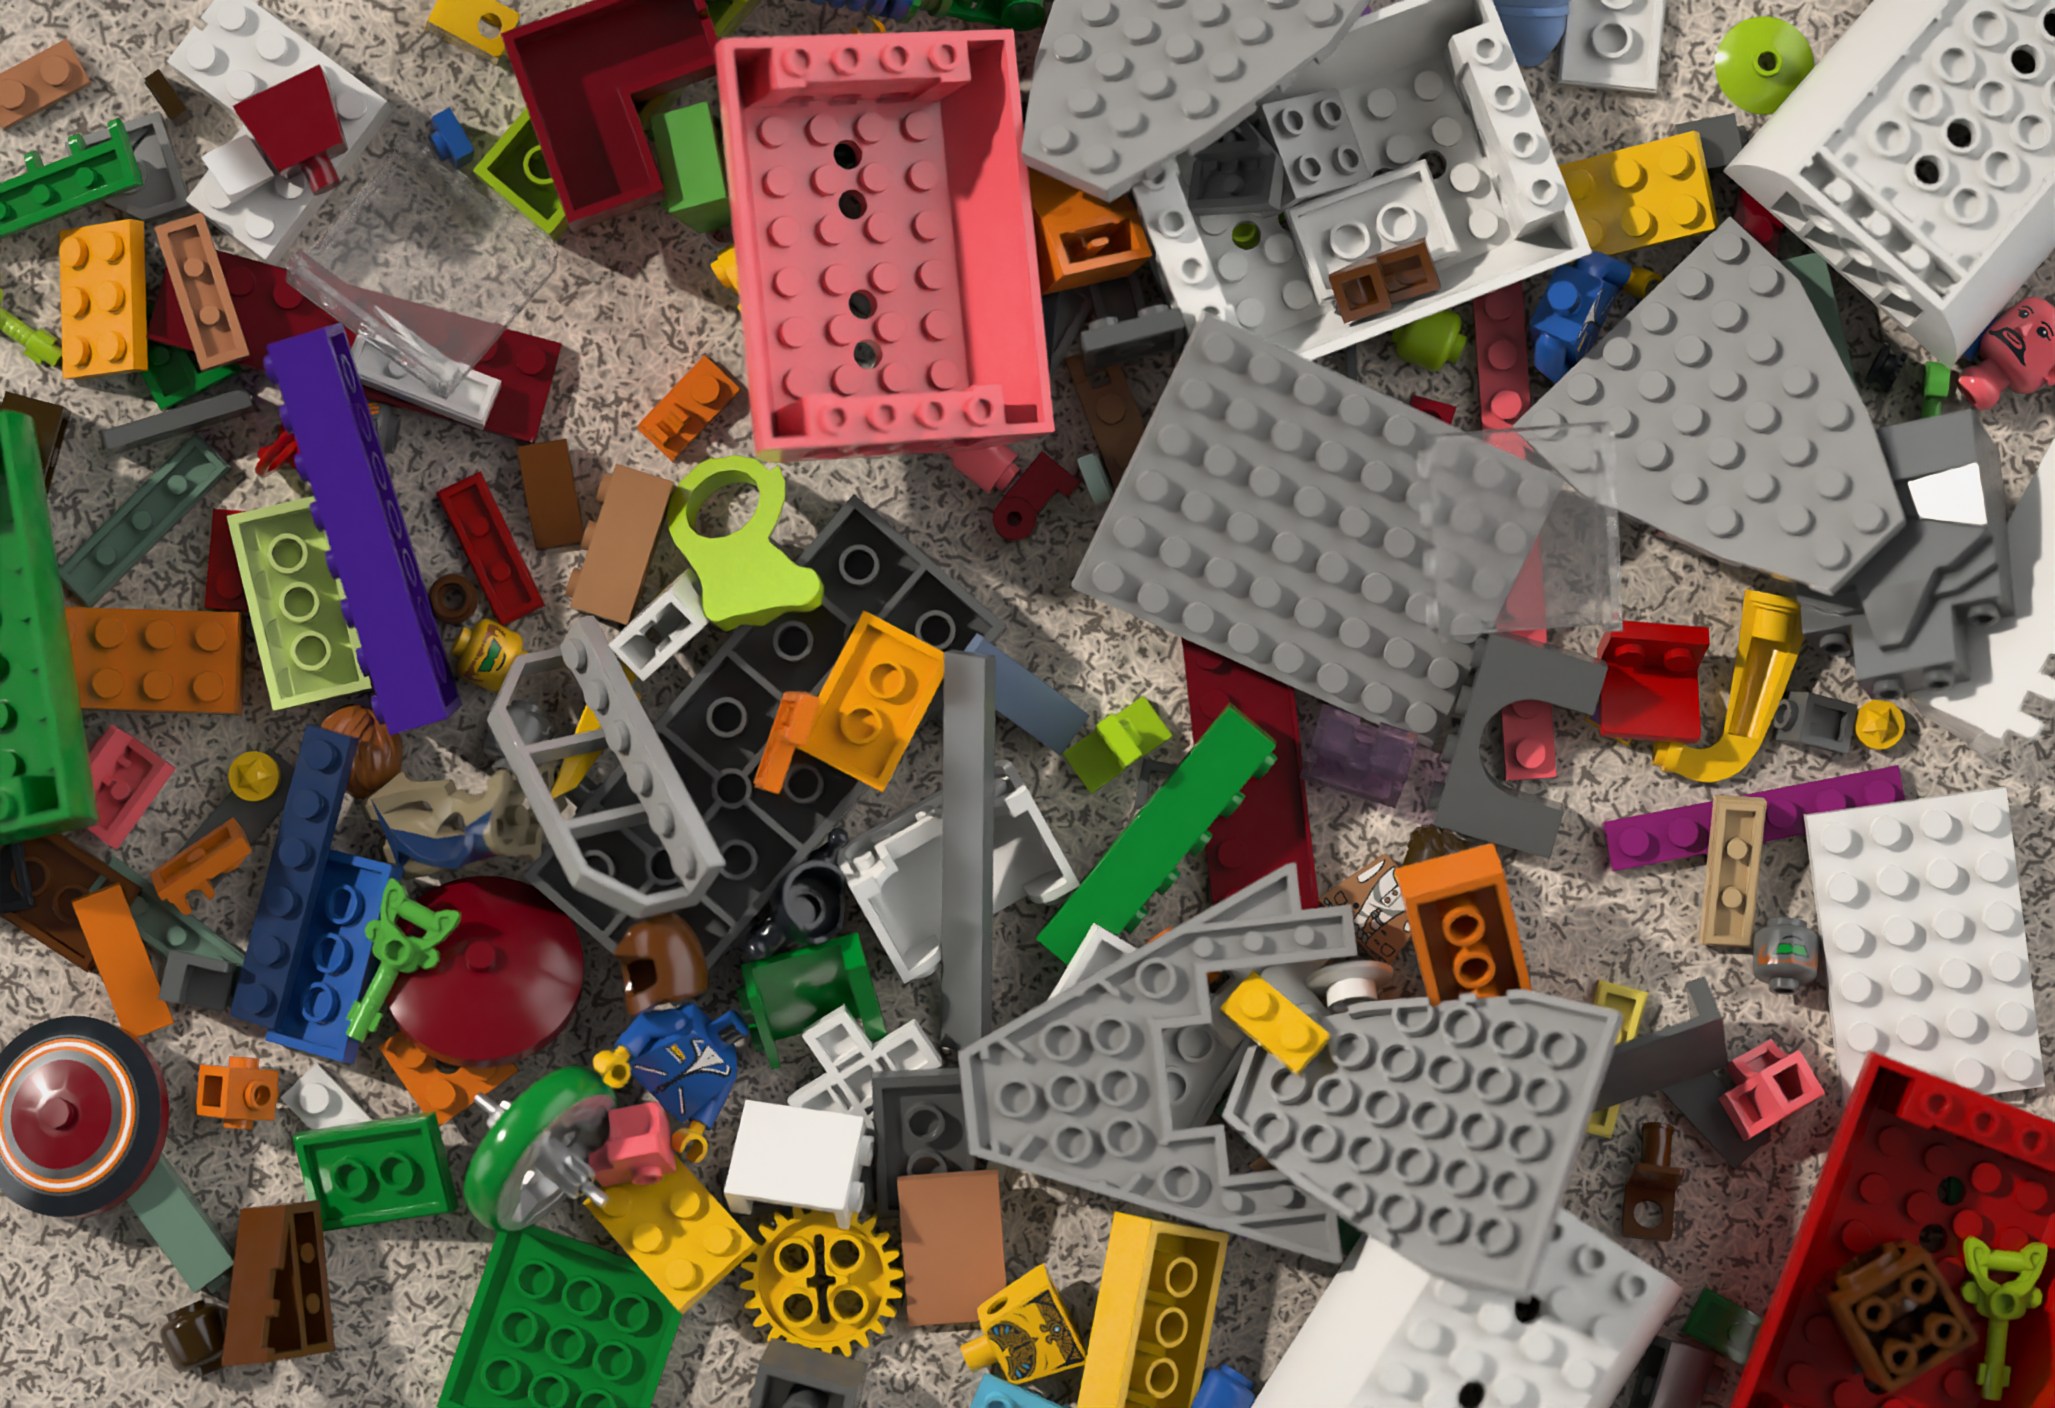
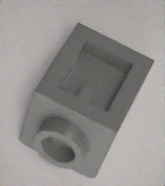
M1784 691L1773 717L1774 729L1772 739L1780 742L1799 743L1834 753L1848 754L1858 705L1810 692Z

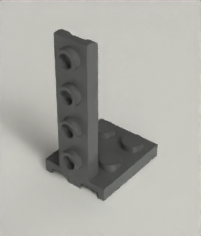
M1136 270L1130 276L1087 285L1096 321L1088 325V331L1081 332V361L1085 376L1094 375L1095 370L1122 363L1124 367L1142 363L1145 357L1172 351L1173 355L1182 353L1185 324L1180 307L1168 310L1166 304L1146 308Z

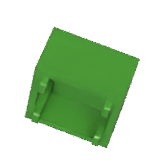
M706 101L651 116L653 129L647 131V136L650 141L656 144L666 199L660 201L662 209L669 211L670 214L679 219L683 224L688 225L699 234L731 226L732 216L721 112Z

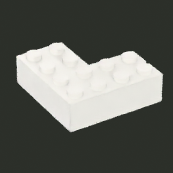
M214 0L200 17L206 25L205 29L201 31L193 26L167 60L168 64L176 74L241 122L242 120L236 114L233 105L320 64L329 80L348 145V151L331 159L341 181L393 111L389 103L254 1ZM243 125L232 140L247 134L275 177L233 204L210 170H208L186 198V202L195 212H203L207 221L262 262L276 266L334 189L320 195H313L303 173L289 180H284L247 127Z

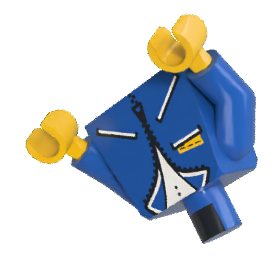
M1592 251L1591 254L1576 259L1572 267L1566 264L1556 267L1529 325L1535 367L1556 384L1592 349L1620 290L1619 287L1623 286L1626 293L1643 300L1647 296L1645 289L1651 279L1662 282V277L1640 266L1631 268L1629 264L1599 251Z
M686 1003L675 1009L647 1011L641 1013L627 1030L621 1034V1037L615 1042L616 1050L614 1053L606 1050L601 1051L595 1056L593 1062L594 1069L605 1075L603 1081L612 1088H620L625 1085L630 1075H632L681 1124L689 1120L691 1122L689 1128H681L672 1135L671 1145L673 1150L680 1154L685 1149L686 1144L693 1140V1145L687 1153V1159L692 1163H698L704 1159L708 1152V1144L702 1134L704 1130H711L737 1078V1057L734 1043L748 1035V1028L740 1014L733 1009L714 1021L696 1004Z

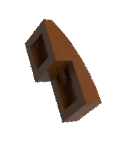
M1426 237L1375 254L1339 269L1328 276L1344 323L1392 309L1393 303L1441 288Z
M567 439L517 447L536 550L541 551L581 544L584 527Z

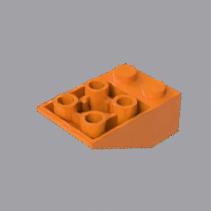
M1027 166L1041 295L1130 276L1152 256L1137 210L1126 193L1107 202Z

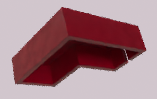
M592 0L500 33L564 214L572 231L582 230L666 199L664 185L635 104L717 75L715 46L719 39L705 0Z

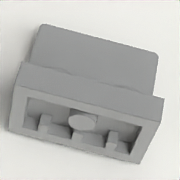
M1336 88L1262 104L1256 108L1257 110L1246 118L1283 159V187L1280 210L1260 212L1263 219L1279 215L1305 198L1342 190L1371 179L1340 93Z

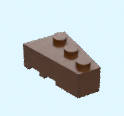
M320 1200L240 1209L222 1366L271 1363L335 1351Z

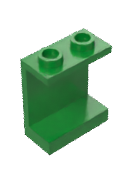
M858 932L831 939L815 946H806L741 965L745 985L736 988L744 1017L754 1016L755 1022L748 1024L756 1053L766 1052L771 1070L781 1067L776 1040L801 1034L803 1029L844 1004L854 1018L861 1017L866 1036L871 1042L887 1036L880 1003Z

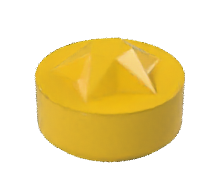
M1878 699L1863 704L1856 711L1853 732L1863 746L1873 750H1883L1892 747L1901 739L1905 729V720L1901 710L1892 702Z
M249 751L239 755L232 762L228 773V780L231 789L238 797L251 802H260L267 800L278 790L281 782V772L277 762L271 756L258 751Z

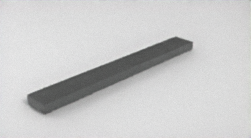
M961 650L944 652L941 1047L962 1050L992 1033L996 656Z

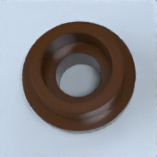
M448 574L440 577L432 584L428 593L434 616L447 624H460L467 621L473 616L478 606V593L475 586L470 580L461 575ZM451 590L459 591L463 597L461 605L455 609L447 608L444 603L446 593Z

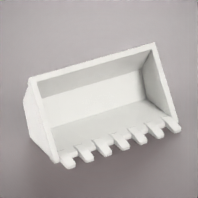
M2055 438L2007 522L2015 615L2000 618L1998 622L1987 626L1965 625L1970 681L1955 683L1952 688L1944 691H1930L1927 689L1913 691L1910 696L1920 714L1966 742L1968 748L1980 755L1985 754L2001 743L2008 731L2032 741L2038 738L2044 724L2040 720L2020 712L2029 693L2055 702V679L2041 674L2050 655L2055 657Z

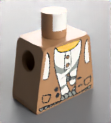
M1383 854L1321 895L1318 901L1323 908L1352 904L1356 943L1373 961L1390 965L1411 937V932L1395 869L1400 867L1388 855Z

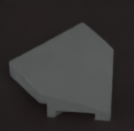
M1246 118L1209 146L1192 155L1197 159L1193 164L1187 203L1191 213L1197 216L1280 210L1283 187V159Z

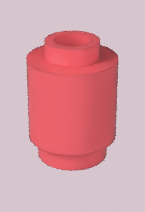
M1007 445L945 453V455L953 460L951 466L989 495L996 488L1004 493L1021 471L1015 465L1020 455Z

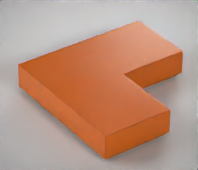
M786 691V693H783L753 782L755 784L754 787L771 793H780L795 746L805 747L821 698L804 692Z

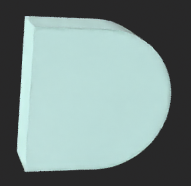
M1094 452L1078 458L1079 467L1094 503L1098 505L1112 500L1114 496L1113 487L1100 453Z

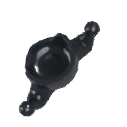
M834 828L828 833V841L820 848L814 850L806 863L792 868L778 880L771 894L768 915L748 935L747 947L745 949L749 958L755 961L770 958L791 942L799 945L815 946L829 941L840 931L845 918L844 886L846 884V877L841 868L837 867V857L839 850L849 843L848 833L844 829Z

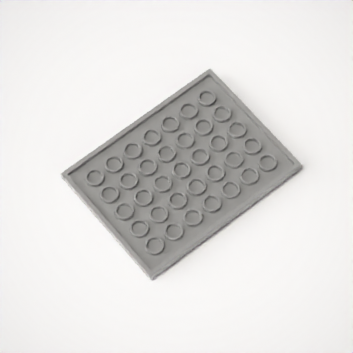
M1203 310L1071 586L1077 591L1432 748L1471 669L1469 662L1477 637L1486 639L1489 628L1492 627L1565 479L1559 474Z

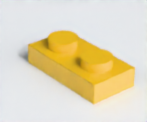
M1254 971L1245 978L1220 1007L1222 1015L1297 1077L1331 1039L1330 1034Z

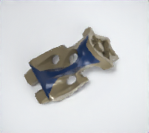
M556 760L536 764L549 792H551L555 783L554 770L557 765ZM499 770L487 780V790L478 794H469L463 789L457 790L452 779L428 782L414 781L403 771L382 788L371 792L360 804L366 820L380 822L385 833L379 839L378 851L383 863L403 867V880H411L449 869L469 871L483 866L488 862V858L498 856H518L531 861H536L541 856L542 836L545 832L531 805L528 810L524 805H521L527 797L515 774L511 776L508 770ZM560 795L553 799L561 814L568 806L565 796ZM423 802L428 803L433 809H427ZM458 815L463 817L465 832L458 824Z

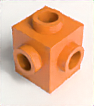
M229 1056L228 1066L200 1064L195 1115L223 1118V1127L237 1129H253L254 1120L274 1121L276 1103L279 1097V1071L259 1068L260 1059Z

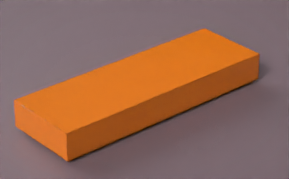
M120 882L73 899L72 905L121 1028L129 1031L135 1037H140L173 1024L174 1019L167 1001L158 999L161 986Z

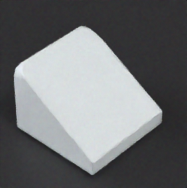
M247 134L209 151L201 157L233 204L275 177Z

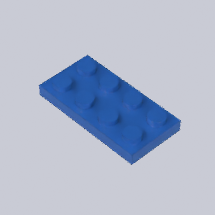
M330 849L283 1028L278 1030L268 1028L265 1041L340 1062L355 1063L360 1041L345 1034L351 1023L346 1017L355 1000L362 1002L380 965V960L372 951V946L375 942L366 938L364 930L366 924L371 920H381L380 907L384 889L391 878L401 882L404 871L403 867Z

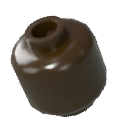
M202 1299L166 1314L169 1322L164 1324L160 1334L175 1370L186 1372L193 1369L196 1377L199 1378L225 1367L222 1366L227 1323L219 1307L216 1305L206 1306Z

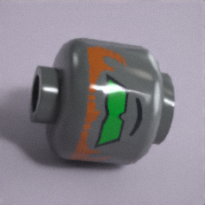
M1786 917L1769 919L1767 926L1757 930L1754 935V977L1763 983L1769 984V991L1782 995L1799 993L1800 986L1813 982L1817 977L1818 935L1807 928V922L1804 920Z

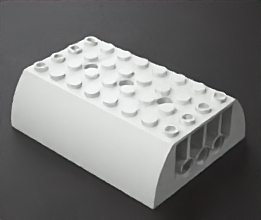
M1560 1207L1531 1294L1535 1295L1539 1301V1311L1532 1320L1520 1322L1514 1315V1305L1519 1298L1430 1276L1363 1232L1250 1408H1463L1459 1404L1458 1393L1464 1384L1471 1381L1479 1382L1484 1391L1482 1401L1474 1408H1610L1685 1290L1652 1266Z

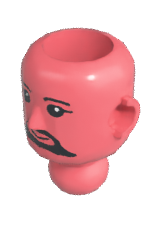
M2040 297L2023 298L2011 308L2009 307L1982 335L1979 352L1983 361L1977 366H1970L1961 371L1956 382L1958 389L1972 406L1979 411L1993 408L1998 403L2001 392L2007 387L2018 394H2029L2037 391L2046 383L2049 386L2055 384V308L2046 300Z

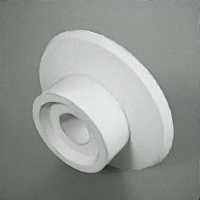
M1378 961L1343 962L1311 973L1305 979L1304 984L1315 995L1327 997L1328 1010L1339 1014L1348 1012V1005L1378 1001L1376 989L1385 986L1391 981L1394 969L1389 964Z

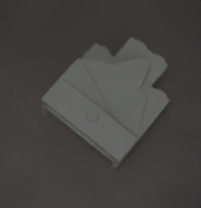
M1972 409L1875 429L1907 524L1833 595L1810 589L1807 584L1796 581L1797 602L1801 607L1802 633L1818 654L1839 655L1848 652L1853 647L1856 680L1871 699L1891 701L1903 697L1907 692L1923 689L1944 691L1952 688L1955 683L1970 681L1965 625L1987 626L1998 622L2000 618L2015 615L2000 451Z

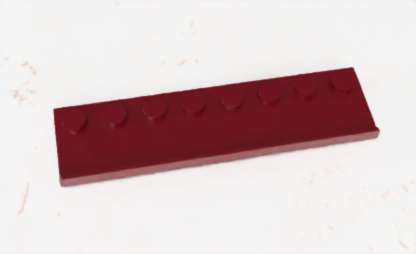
M216 250L251 358L233 364L266 372L264 356L269 355L266 345L343 322L351 349L360 327L501 380V388L485 427L481 431L529 444L536 443L562 343ZM166 265L146 338L147 341L195 353ZM362 384L367 399L480 430Z
M1181 637L1193 746L1226 706L1231 703L1276 740V747L1272 753L1278 757L1259 781L1251 776L1239 791L1245 795V798L1227 819L1219 814L1207 828L1213 834L1205 845L1212 906L1285 864L1296 863L1301 910L1320 908L1294 687Z

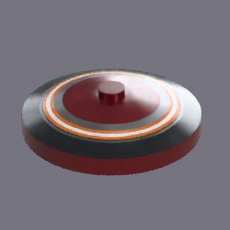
M62 1016L32 1026L18 1035L0 1053V1190L8 1198L23 1208L38 1214L64 1219L86 1218L104 1213L118 1206L133 1195L147 1180L154 1170L166 1142L170 1119L168 1090L161 1069L154 1056L137 1037L118 1025L87 1016Z

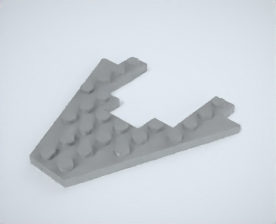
M1296 863L1285 864L958 1052L969 1154L1334 1264L1342 1263L1337 1214L1303 1193L1278 1169L1229 1175L1224 1125L1173 1130L1162 1029L1212 1023L1206 972L1357 955L1352 904L1301 910Z

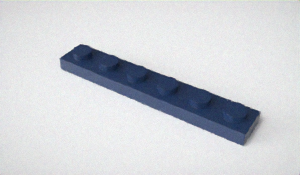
M306 724L229 1016L273 1030L283 1028L358 746V737L318 725Z

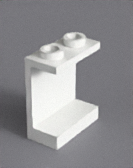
M746 1100L724 1190L730 1211L750 1215L753 1201L834 1212L839 1228L849 1229L852 1212L860 1213L862 1208L864 1183L859 1181L863 1166L869 1167L872 1163L875 1139L873 1136H869L864 1117Z

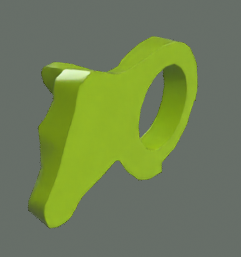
M739 455L717 459L712 457L698 464L678 484L669 501L667 511L668 529L672 539L700 578L703 587V614L724 632L732 630L739 625L764 626L788 611H812L821 605L824 586L814 570L797 566L782 551L771 544L769 540L781 520L785 501V479L779 465L769 471L758 460ZM743 482L758 487L760 492L758 507L752 518L740 530L726 537L708 538L697 534V514L704 501L716 490L729 484Z

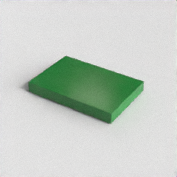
M435 1111L300 1131L292 1137L308 1200H320L323 1231L453 1213L459 1208Z

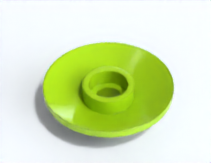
M1769 16L1749 18L1735 25L1722 39L1715 58L1717 81L1725 96L1739 108L1762 115L1774 114L1814 68L1813 53L1804 35L1792 24ZM1763 54L1772 56L1775 60V68L1771 71L1761 69L1758 64L1759 56Z

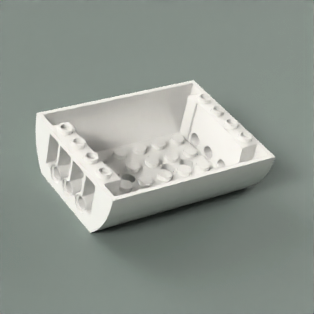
M1403 0L1361 16L1330 57L1319 65L1314 60L1310 61L1293 74L1294 83L1282 92L1275 87L1255 102L1257 108L1262 104L1336 88L1340 93L1371 178L1376 172H1390L1415 163L1421 155L1426 153H1434L1442 158L1445 164L1444 174L1433 180L1461 252L1457 256L1434 264L1441 283L1440 289L1393 303L1392 309L1344 323L1336 300L1319 306L1292 233L1281 227L1278 215L1263 219L1260 212L1197 216L1190 212L1187 203L1193 164L1197 158L1191 156L1187 150L1163 162L1164 171L1147 181L1135 183L1126 192V195L1135 206L1152 254L1147 261L1163 302L1167 305L1168 310L1179 307L1181 309L1185 324L1183 351L1204 310L1305 358L1315 360L1592 253L1493 0ZM1330 193L1305 198L1304 200L1300 201L1294 206L1303 204L1305 202L1314 200L1316 198L1325 196ZM1253 223L1257 226L1260 235L1259 244L1249 250L1237 247L1232 240V230L1237 225Z
M1873 0L1723 170L1724 173L1949 370L2055 249V37L2049 35L2043 26L2044 16L2050 13L2055 14V0ZM2025 50L2032 55L2035 61L2033 73L2022 74L2015 70L2011 63L2013 51ZM1959 123L1967 127L1971 134L1969 147L1959 148L1950 143L1947 138V127L1949 124ZM1929 160L1935 164L1939 171V180L1936 184L1927 185L1917 179L1914 172V166L1917 161Z

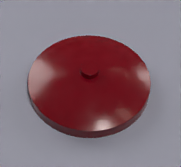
M472 876L456 879L433 888L420 896L415 902L434 912L445 910L458 911L461 913V921L445 941L435 946L440 953V961L436 967L424 969L419 966V969L415 972L407 973L400 971L385 1002L393 1021L402 1034L413 1045L431 1057L445 1063L468 1068H491L512 1064L534 1055L556 1039L572 1019L581 999L584 986L585 971L581 942L567 914L537 888L518 880L499 876ZM399 917L396 924L407 937L423 938L427 933L425 929L402 917Z

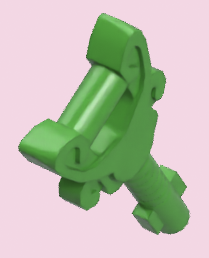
M394 878L388 881L383 892L380 907L381 920H371L366 924L364 930L366 938L375 942L372 946V951L382 963L362 1002L355 1000L346 1017L351 1023L345 1034L360 1042L364 1041L369 1031L376 1032L384 1014L379 1012L382 1003H384L400 971L407 973L415 972L419 969V966L424 969L436 967L440 961V953L435 946L445 941L461 921V913L458 911L445 910L434 912L409 899L405 886ZM398 916L427 931L426 935L423 938L407 937L396 924Z

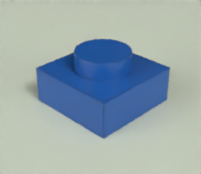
M449 107L432 116L431 130L433 133L428 135V139L440 161L443 162L449 159L455 171L472 162L475 150L451 108Z

